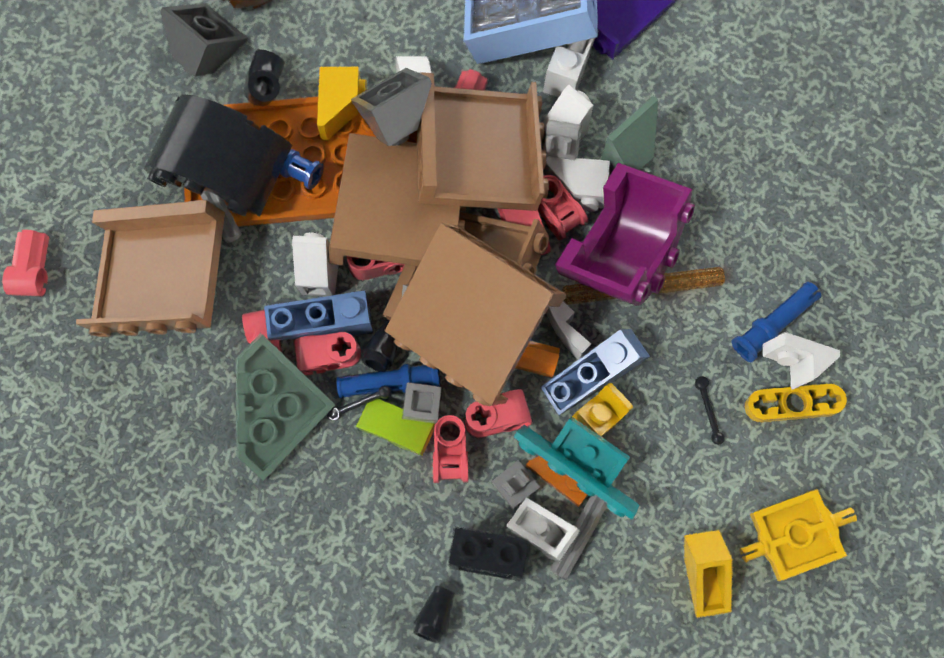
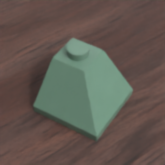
M654 95L607 137L601 160L610 161V174L618 163L651 174L650 166L654 158L658 99Z

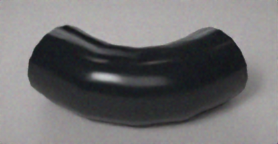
M258 49L254 53L244 84L245 97L253 105H268L279 94V79L285 61L277 54L263 49Z

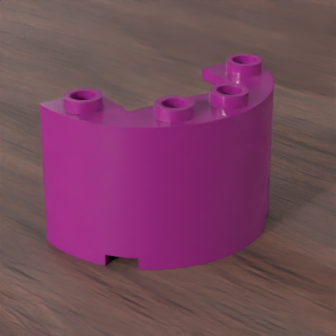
M618 163L603 186L604 208L583 243L571 238L555 266L561 276L632 305L639 306L652 293L658 294L665 281L664 273L667 267L673 268L680 253L677 245L685 223L688 224L693 216L695 205L690 203L692 189Z

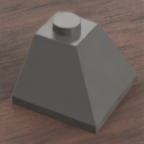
M206 3L162 7L160 14L172 58L183 66V69L188 74L194 77L214 73L248 40L245 35Z
M404 68L351 100L377 139L387 146H397L407 141L409 134L418 129L432 83L429 77L409 68Z

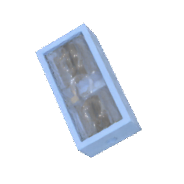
M465 0L464 42L477 64L598 37L597 0Z

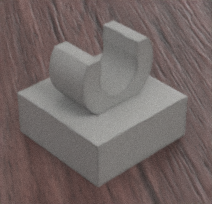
M549 120L546 125L544 144L546 155L576 160L579 152L582 125Z
M407 383L402 419L437 423L441 387Z
M519 460L491 481L512 509H515L526 497L528 498L540 488Z

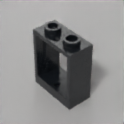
M455 527L448 566L453 570L520 581L523 578L529 540Z

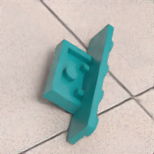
M572 416L553 444L526 425H523L514 435V438L519 441V446L525 452L531 455L538 454L548 461V466L555 473L562 476L568 475L578 482L577 486L581 491L589 496L594 497L596 495L604 500L611 512L619 517L626 516L633 520L640 505L611 485L629 460V455Z

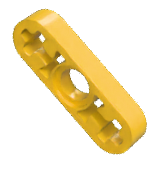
M835 384L807 385L791 389V387L761 389L753 392L746 399L745 411L748 417L756 422L830 417L845 408L847 397L843 389ZM827 392L831 398H836L837 401L831 405V408H829L828 403H817L813 406V399H820ZM795 394L803 400L804 407L801 412H793L788 408L786 403L788 395ZM759 398H762L763 403H774L778 400V407H770L764 414H762L760 409H755L754 404L759 401Z

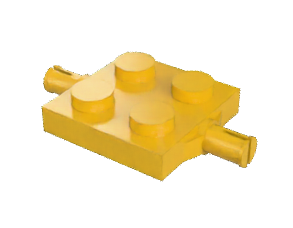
M816 489L751 513L750 516L757 531L758 542L743 548L741 547L740 554L754 550L753 553L742 557L745 562L764 555L770 562L777 581H782L846 557L847 555L839 538L838 527L856 522L857 517L853 515L842 519L844 516L855 513L851 507L832 514L824 505L819 491Z

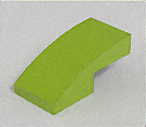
M376 399L366 404L356 427L366 433L387 440L395 446L423 456L434 432L435 423L402 419V408Z

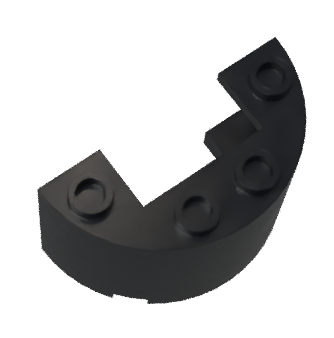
M182 94L180 98H177L144 169L149 173L147 179L159 186L166 187L167 183L181 188L183 183V187L194 193L202 195L205 190L218 195L228 203L227 209L236 214L246 216L247 212L260 216L292 148V144L265 125H262L261 128L258 127L253 121L247 120L248 116L234 109L202 97Z

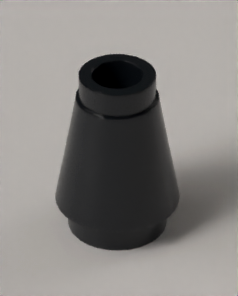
M390 320L383 322V325L362 350L364 355L362 362L367 367L378 372H385L388 367L393 365L397 345L394 343L395 338L385 332Z
M435 586L413 622L416 625L413 633L427 641L440 644L442 637L447 636L455 593L446 588Z

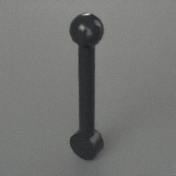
M700 376L695 380V387L701 392L713 432L711 441L716 445H721L725 437L723 433L719 432L706 389L709 381L706 377Z
M384 385L379 388L378 392L340 408L335 406L327 413V417L333 421L338 420L345 412L378 398L387 399L391 396V389Z

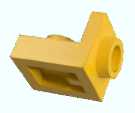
M610 382L594 398L577 410L572 417L602 437L633 408V405Z

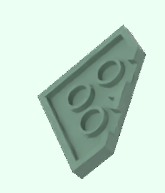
M261 333L236 358V456L264 481L326 416L335 404Z

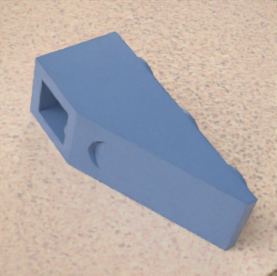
M365 290L264 306L268 340L297 339L303 336L325 335L337 332H347L352 336L373 333L370 305Z
M620 329L541 386V389L558 415H561L604 388L608 383H612L650 356L632 329Z

